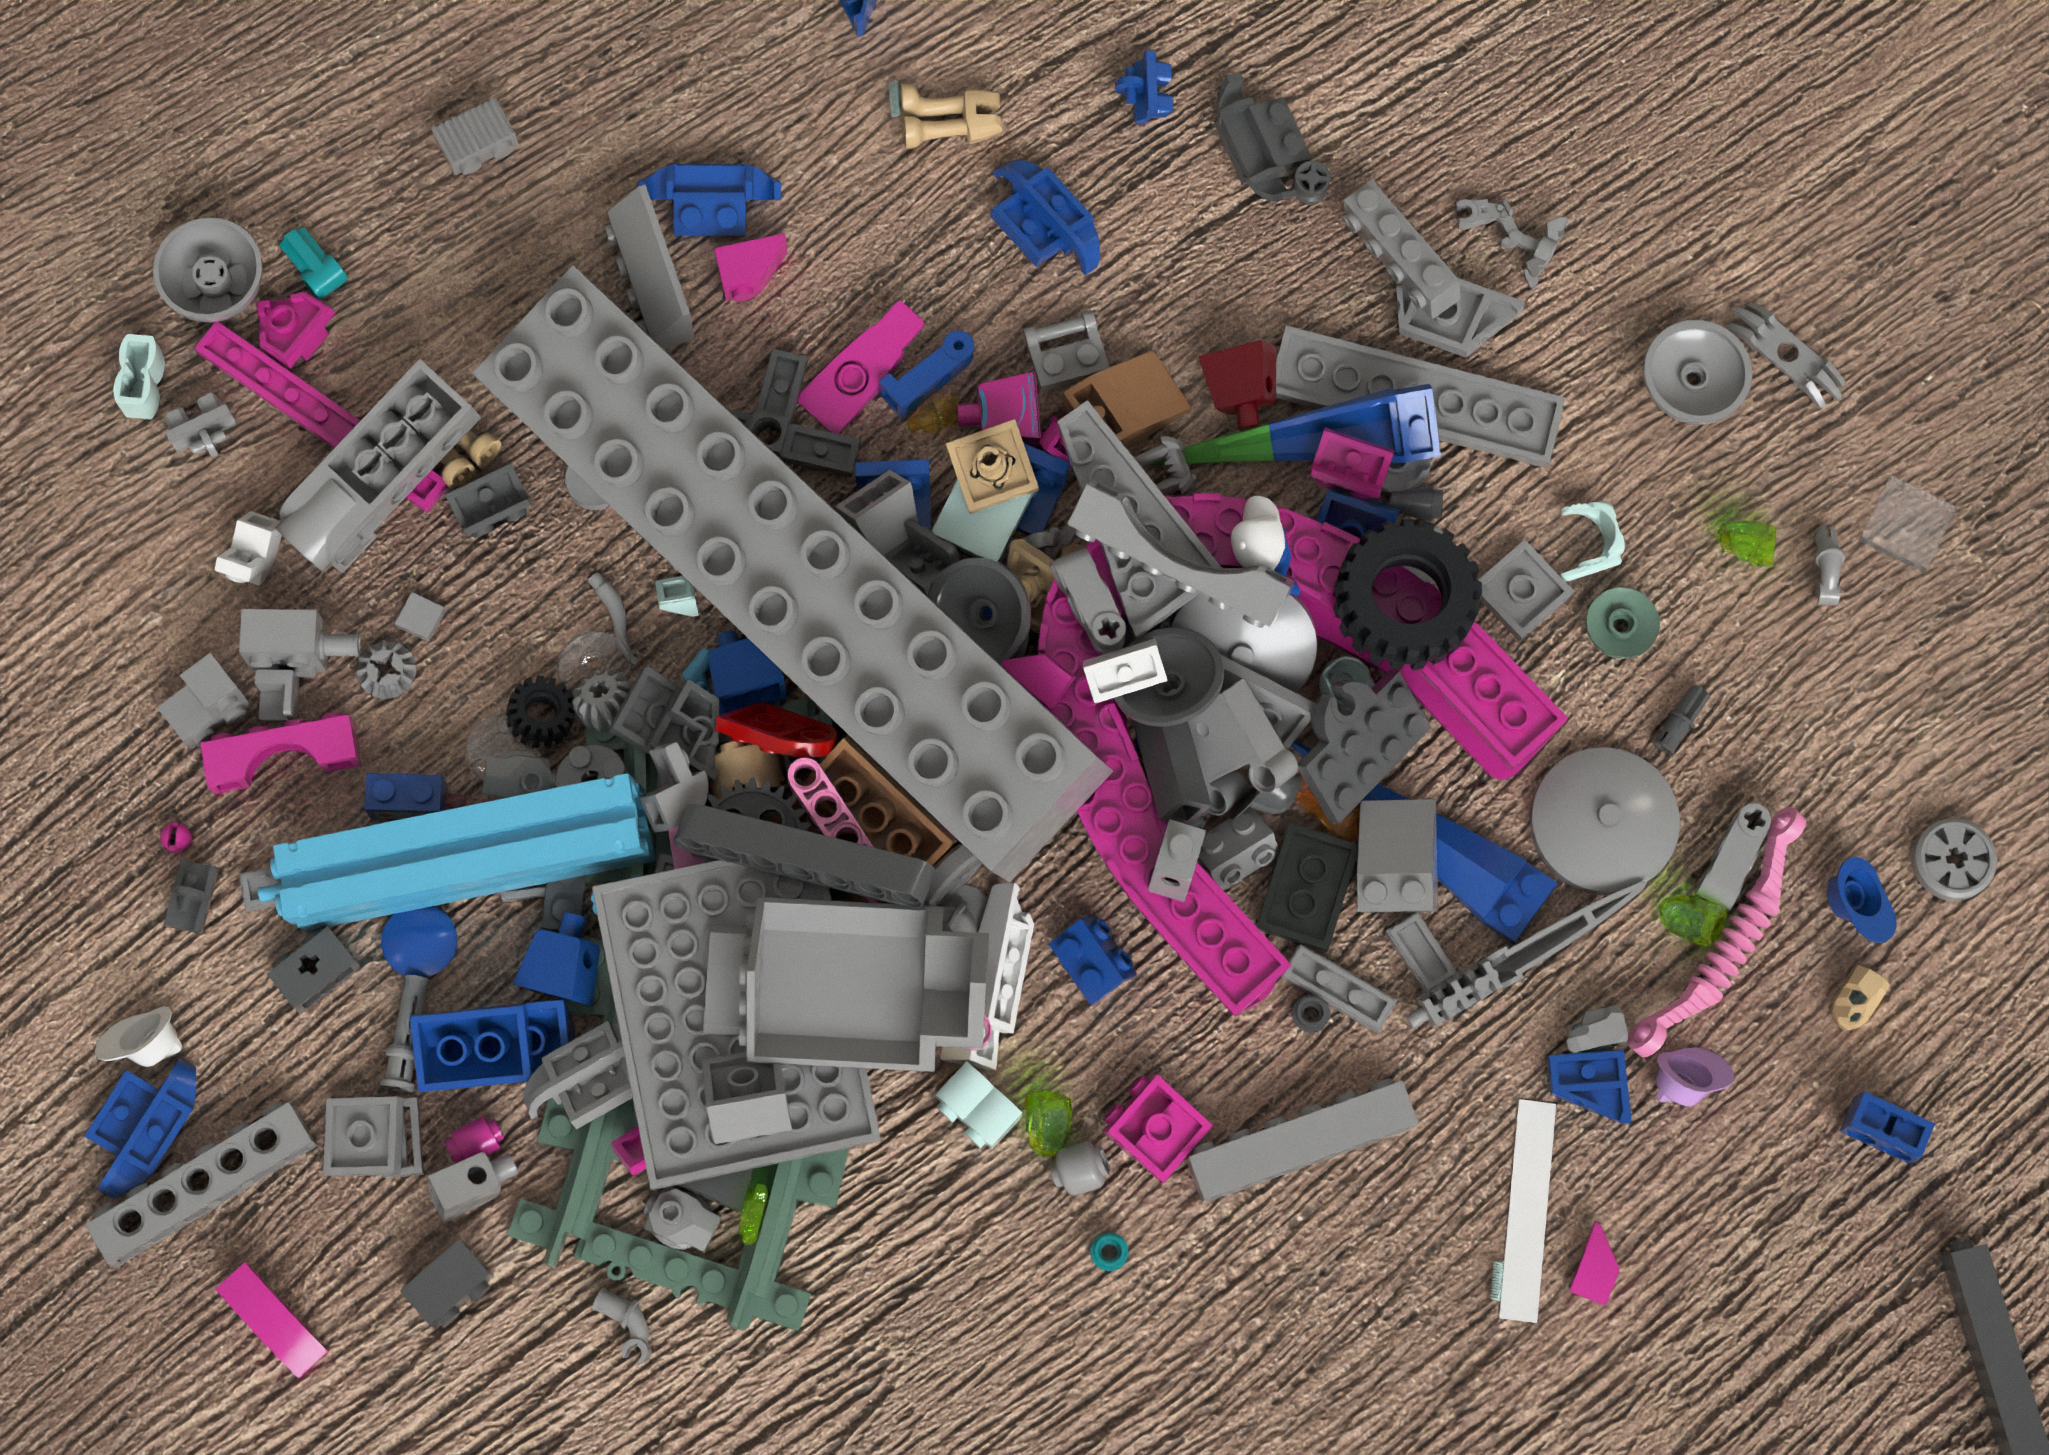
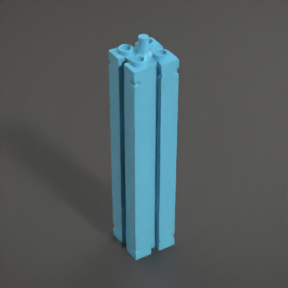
M629 773L613 776L611 779L601 778L297 840L294 844L283 843L273 845L274 857L270 859L271 872L275 880L281 879V883L259 887V899L261 902L275 900L279 916L291 924L297 923L298 928L307 932L318 928L321 929L322 926L332 927L629 867L634 863L644 864L656 861L652 832L649 830L648 817L639 799L645 795V789L638 782L635 783V779Z

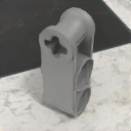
M1082 547L1050 562L1053 576L1062 592L1065 593L1074 616L1079 624L1082 625L1093 648L1102 655L1122 649L1125 641V622L1115 606L1106 583L1100 578L1088 550ZM1107 629L1110 634L1115 632V638L1110 639L1108 635L1102 636V630Z
M1750 803L1735 814L1712 855L1710 865L1707 867L1696 888V895L1728 911L1732 908L1743 887L1744 879L1753 867L1760 851L1759 848L1770 828L1771 814L1767 808L1761 804ZM1749 816L1755 819L1753 823L1755 828L1753 830L1747 827L1749 822L1747 818Z

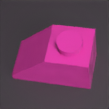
M785 233L714 248L725 301L731 299L736 302L746 301L753 298L755 294L762 292L788 254Z

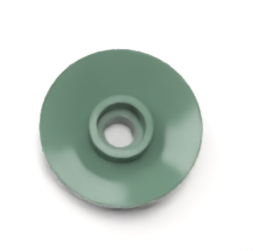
M1617 587L1604 591L1594 599L1587 612L1586 629L1590 640L1601 652L1613 658L1630 659L1642 655L1653 645L1659 633V615L1654 604L1644 594L1631 588ZM1618 621L1623 622L1626 625V631H1617L1614 623Z

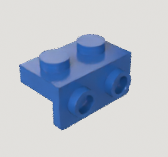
M1095 914L1079 919L1048 944L1090 1005L1098 1003L1123 982L1131 980L1137 975L1129 954L1118 947L1111 937L1112 931L1108 924Z

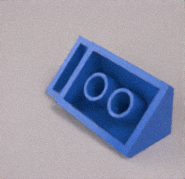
M565 999L410 1016L418 1092L528 1082L531 1075L543 1064L542 1057L575 1039V1027Z

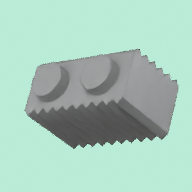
M496 98L485 101L483 104L473 107L470 111L459 114L458 117H453L451 120H447L445 123H441L432 129L435 141L455 176L460 173L465 175L474 173L482 166V162L492 157L496 159L506 157L514 150V146L518 145L516 134Z

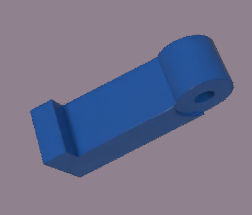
M963 331L949 333L944 338L943 346L899 380H896L891 373L879 381L878 394L903 419L971 364L974 351L972 337Z

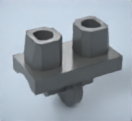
M180 859L163 924L165 927L203 934L219 873L217 866L203 865Z

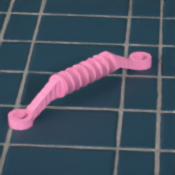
M1786 807L1772 817L1768 830L1767 846H1765V856H1763L1761 877L1758 878L1756 884L1744 896L1752 906L1739 904L1737 911L1744 918L1731 916L1729 922L1736 930L1723 928L1721 934L1728 942L1715 940L1713 943L1714 948L1720 955L1713 952H1707L1705 955L1706 960L1712 967L1699 964L1697 970L1704 979L1692 976L1681 998L1640 1021L1631 1030L1628 1036V1046L1639 1056L1648 1057L1660 1049L1666 1039V1028L1721 1001L1723 994L1716 986L1729 989L1731 982L1724 974L1737 977L1739 970L1732 962L1741 965L1746 963L1747 958L1740 950L1752 953L1755 946L1748 938L1760 941L1763 937L1762 932L1756 926L1769 928L1771 925L1770 920L1764 914L1772 917L1777 916L1780 911L1779 899L1786 845L1797 839L1806 826L1805 817L1796 808Z

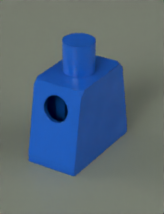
M732 630L725 631L717 637L719 647L710 650L707 654L714 696L719 698V716L762 701L771 704L787 699L782 672L748 638L740 640L737 632Z
M565 912L559 933L543 929L536 931L513 985L536 993L592 1006L600 948L597 944L581 939L587 918Z

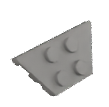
M1458 278L1460 280L1461 300L1432 320L1422 308L1418 309L1408 295V291L1401 283H1396L1399 334L1465 358L1520 315L1525 308V301Z

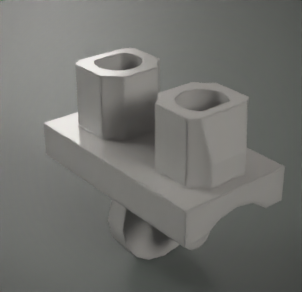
M211 392L196 401L202 415L189 420L183 408H177L166 413L165 418L169 429L166 431V435L177 453L190 447L194 455L207 449L212 458L216 457L219 454L215 445L227 440L224 431L237 425L226 403L222 404L217 396Z

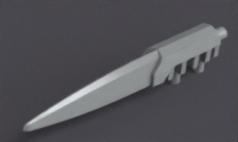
M1647 882L1636 883L1596 901L1510 949L1507 946L1502 947L1416 998L1419 1008L1405 1016L1406 1022L1411 1029L1426 1021L1434 1028L1469 1008L1474 1003L1484 999L1489 994L1513 985L1524 978L1523 972L1566 947L1624 906L1645 888Z

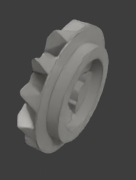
M383 640L381 643L369 645L368 649L359 657L356 674L360 685L368 694L380 699H392L404 694L411 687L416 676V663L411 652L399 642L394 643ZM392 659L391 666L399 675L387 673L380 680V671L375 667L374 663L385 665L388 660Z

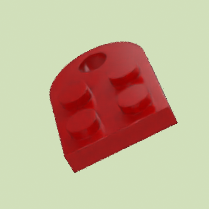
M763 701L717 716L715 731L729 735L730 740L734 742L757 745L760 751L769 754L779 753L794 757H821L829 755L836 747L837 732L830 725Z

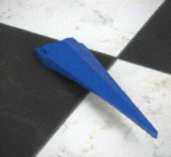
M1297 741L1291 744L1292 748L1303 758L1312 750ZM1378 783L1362 801L1410 799ZM1436 813L1437 880L1483 925L1515 945L1554 891L1557 882L1527 863L1526 859Z

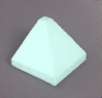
M684 576L655 581L660 610L691 617L699 616L693 585Z

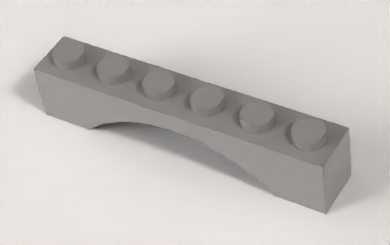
M1094 479L1086 484L1067 524L1075 528L1074 533L1080 538L1089 542H1095L1097 539L1109 545L1108 551L1123 559H1128L1130 556L1142 562L1141 567L1145 571L1156 576H1162L1164 573L1176 579L1175 585L1182 590L1193 594L1199 591L1210 597L1208 601L1212 605L1229 611L1231 607L1244 614L1243 620L1259 628H1263L1264 625L1271 627L1274 624L1295 581L1262 564L1246 568H1216L1200 565L1180 557L1163 546L1147 531L1135 514L1127 496Z

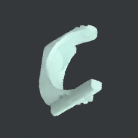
M1605 501L1590 502L1589 504L1583 503L1582 505L1579 503L1561 509L1562 515L1579 514L1591 519L1600 529L1604 543L1600 557L1581 562L1578 568L1561 573V578L1565 582L1621 564V555L1624 552L1625 542L1611 503Z

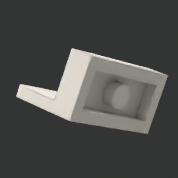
M1156 639L1083 661V669L1094 703L1168 681Z

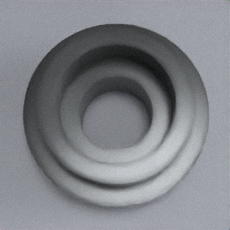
M1316 995L1301 997L1296 1001L1292 1009L1293 1022L1300 1030L1307 1033H1315L1322 1030L1330 1018V1010L1327 1003ZM1307 1008L1314 1009L1317 1012V1019L1313 1021L1307 1020L1304 1017V1010Z

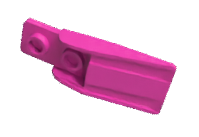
M902 301L896 302L876 325L873 324L819 373L799 394L798 403L831 433L840 435L878 394L879 381L889 373L893 375L904 357V348L924 328V321Z

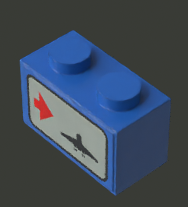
M367 773L364 810L374 820H400L447 810L448 784L442 775Z

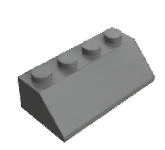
M646 185L638 186L607 211L610 224L605 225L604 228L610 246L617 245L621 254L615 260L621 278H629L632 288L627 289L626 293L632 310L639 309L643 319L638 321L637 324L663 349L695 340L691 315Z

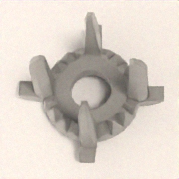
M1162 436L1160 437L1162 445L1134 457L1141 467L1164 459L1167 460L1164 465L1170 466L1167 472H1172L1171 475L1173 477L1156 485L1163 495L1178 490L1181 493L1187 491L1189 495L1194 491L1197 485L1196 475H1191L1189 466L1186 464V459L1182 452L1186 448L1181 440Z

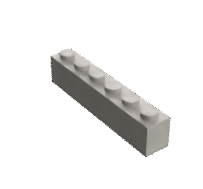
M1391 1078L1381 1080L1369 1086L1371 1092L1357 1096L1355 1091L1342 1094L1334 1098L1335 1105L1323 1109L1320 1103L1299 1110L1300 1117L1287 1122L1285 1116L1263 1123L1264 1130L1253 1134L1250 1133L1249 1129L1235 1132L1227 1136L1229 1139L1228 1143L1215 1147L1213 1141L1194 1147L1192 1150L1194 1155L1189 1156L1186 1162L1201 1203L1210 1202L1414 1129L1419 1122L1403 1080L1392 1083Z

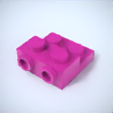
M1151 1074L1148 1079L1142 1075L1129 1088L1128 1092L1132 1097L1123 1107L1119 1103L1116 1104L1106 1114L1103 1121L1108 1125L1102 1132L1129 1157H1133L1160 1183H1164L1213 1125L1158 1074Z

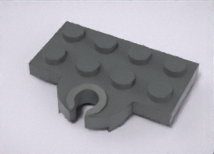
M1389 670L1372 688L1358 681L1343 680L1332 684L1333 690L1340 693L1344 700L1342 710L1339 712L1337 699L1333 695L1322 694L1315 714L1310 713L1313 730L1320 742L1298 763V769L1329 822L1339 824L1431 729L1400 671Z

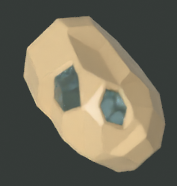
M1860 965L1855 966L1832 1001L1831 1014L1836 1025L1843 1030L1860 1028L1865 1024L1889 989L1890 984L1887 980L1869 968Z

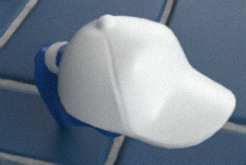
M1253 496L1247 500L1243 512V521L1238 523L1232 530L1231 546L1236 560L1243 568L1262 564L1286 577L1291 561V553L1285 538L1286 531L1281 524L1278 509L1270 499ZM1295 581L1289 594L1300 596V588Z

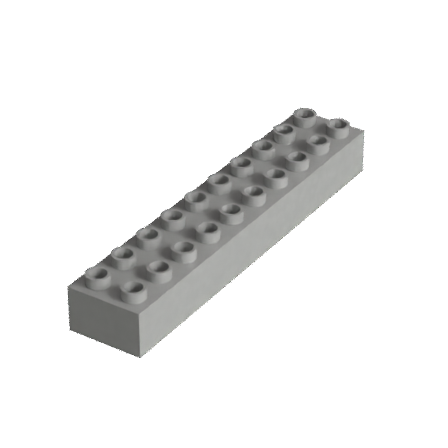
M573 265L472 373L991 872L1011 882L1113 772L1102 759L601 289Z

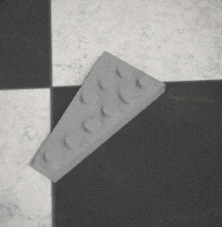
M1088 400L1058 421L1057 426L1081 493L1086 484L1093 479L1128 497L1135 514L1147 531L1163 546L1180 557L1200 565L1222 568ZM1099 541L1134 640L1147 633L1201 593L1196 591L1193 594L1182 590L1175 585L1176 579L1164 573L1162 576L1153 575L1141 567L1142 562L1130 556L1128 559L1120 558L1108 551L1109 545Z

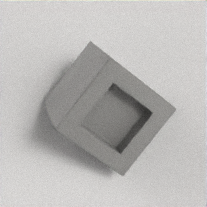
M256 670L255 685L260 690L259 719L262 722H287L297 719L299 678L293 670Z

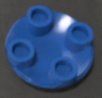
M434 906L396 913L388 920L384 927L381 939L382 951L388 964L401 975L430 977L443 970L456 956V929L448 915Z

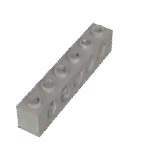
M278 1102L269 1106L261 1113L263 1118L251 1125L245 1122L236 1126L228 1132V1139L218 1145L213 1142L203 1146L194 1153L196 1158L182 1166L181 1163H177L168 1167L160 1174L162 1179L150 1186L144 1183L135 1187L127 1193L128 1199L119 1205L109 1204L97 1210L92 1215L94 1220L85 1225L107 1264L115 1268L121 1266L317 1147L316 1141L296 1107L290 1102L284 1105L282 1102ZM270 1131L275 1132L277 1136L276 1144L269 1150H261L259 1141L262 1135ZM234 1152H241L243 1155L241 1166L236 1170L228 1171L226 1167L228 1156ZM201 1172H207L209 1175L207 1187L201 1191H194L192 1186L194 1177ZM173 1192L175 1196L174 1206L169 1211L161 1212L159 1209L160 1198L166 1193ZM133 1213H139L141 1216L139 1228L134 1232L128 1233L125 1229L127 1217Z

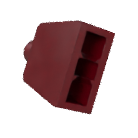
M1258 340L1199 356L1216 409L1227 415L1236 414L1238 429L1241 431L1260 426L1257 408L1273 405L1276 401V346L1264 340Z

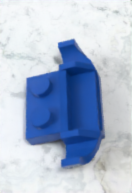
M1013 160L1000 166L992 173L996 178L1000 176L1005 177L1014 187L1011 192L1012 196L995 206L990 213V217L1036 267L1061 250L1066 255L1074 251L1080 261L1081 272L1084 275L1098 267L1100 243L1098 233L1093 224L1094 217L1048 167L1042 169L1028 161Z
M674 163L637 181V187L646 185L650 199L674 200V236H746V200H781V181L761 169L748 164Z
M179 1057L160 1089L125 1070L84 1135L87 1139L117 1155L110 1169L98 1185L97 1190L114 1199L137 1187L152 1176L193 1110L196 1096V1066Z

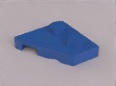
M1624 1050L1547 1056L1550 1095L1623 1125L1632 1123Z

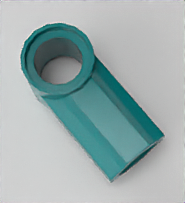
M304 227L290 231L279 244L283 253L300 272V277L307 288L318 300L321 301L349 280L336 260L330 254L326 255Z

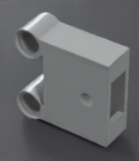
M1244 678L1221 689L1217 698L1203 713L1188 721L1212 806L1209 813L1212 815H1223L1244 800L1249 793L1247 781L1240 773L1234 770L1249 764V779L1252 785L1258 791L1266 794L1272 793L1297 773L1298 763L1296 758L1283 746L1266 717L1263 706L1258 703Z

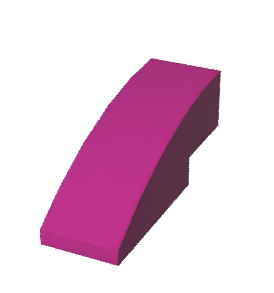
M244 1262L215 1289L297 1378L300 1379L328 1353V1350L281 1297L275 1294L251 1265Z

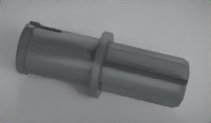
M1698 685L1691 686L1676 710H1670L1668 713L1670 718L1652 742L1655 747L1664 753L1667 751L1668 755L1674 754L1688 730L1694 729L1695 724L1693 722L1709 699L1710 695L1705 689Z

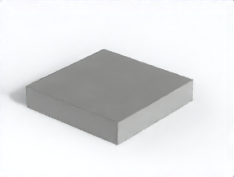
M1525 539L1478 579L1482 582V595L1479 600L1519 642L1572 597L1575 592Z
M398 1096L327 1098L323 1175H400L403 1098Z

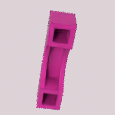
M342 712L327 713L321 716V720L307 722L305 719L290 720L284 723V727L270 729L268 726L253 727L247 730V734L233 736L231 733L216 734L210 737V741L200 743L206 784L214 794L251 787L259 766L269 757L284 751H297L309 755L318 762L325 773L362 766L355 723L349 714L344 715Z

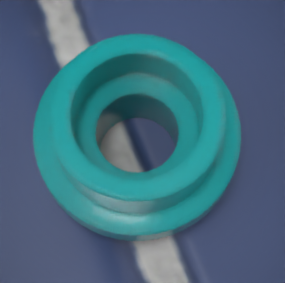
M1112 1232L1097 1236L1090 1248V1256L1093 1263L1104 1271H1115L1125 1264L1129 1253L1126 1241L1120 1235ZM1107 1245L1113 1246L1116 1249V1256L1113 1259H1106L1102 1255L1103 1247Z

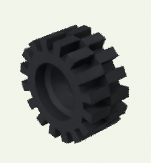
M537 676L535 683L529 677L525 679L524 685L519 683L515 686L514 692L510 695L506 716H508L507 726L508 728L512 727L511 734L514 738L519 734L521 735L520 743L526 745L528 740H532V748H539L540 742H544L545 748H550L553 741L558 745L563 741L564 736H568L573 725L575 711L572 701L574 695L571 691L565 693L567 686L564 683L556 687V679L550 677L549 683L543 682L544 676ZM535 702L548 704L554 709L555 717L549 722L536 721L529 717L527 707Z

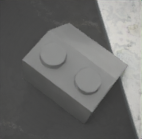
M747 1052L702 1060L706 1108L714 1144L736 1142L741 1139L775 1135L792 1130L781 1063L747 1062Z

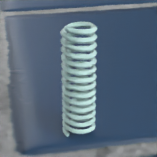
M894 80V82L888 84L891 104L890 113L892 117H897L901 114L899 85L898 81Z
M1504 1261L1493 1262V1266H1497L1493 1267V1269L1498 1270H1492V1274H1494L1492 1277H1496L1492 1278V1280L1497 1281H1491V1285H1494L1491 1288H1496L1491 1289V1291L1497 1292H1490V1296H1493L1490 1299L1501 1301L1500 1293H1502L1501 1282H1503L1502 1271H1504Z

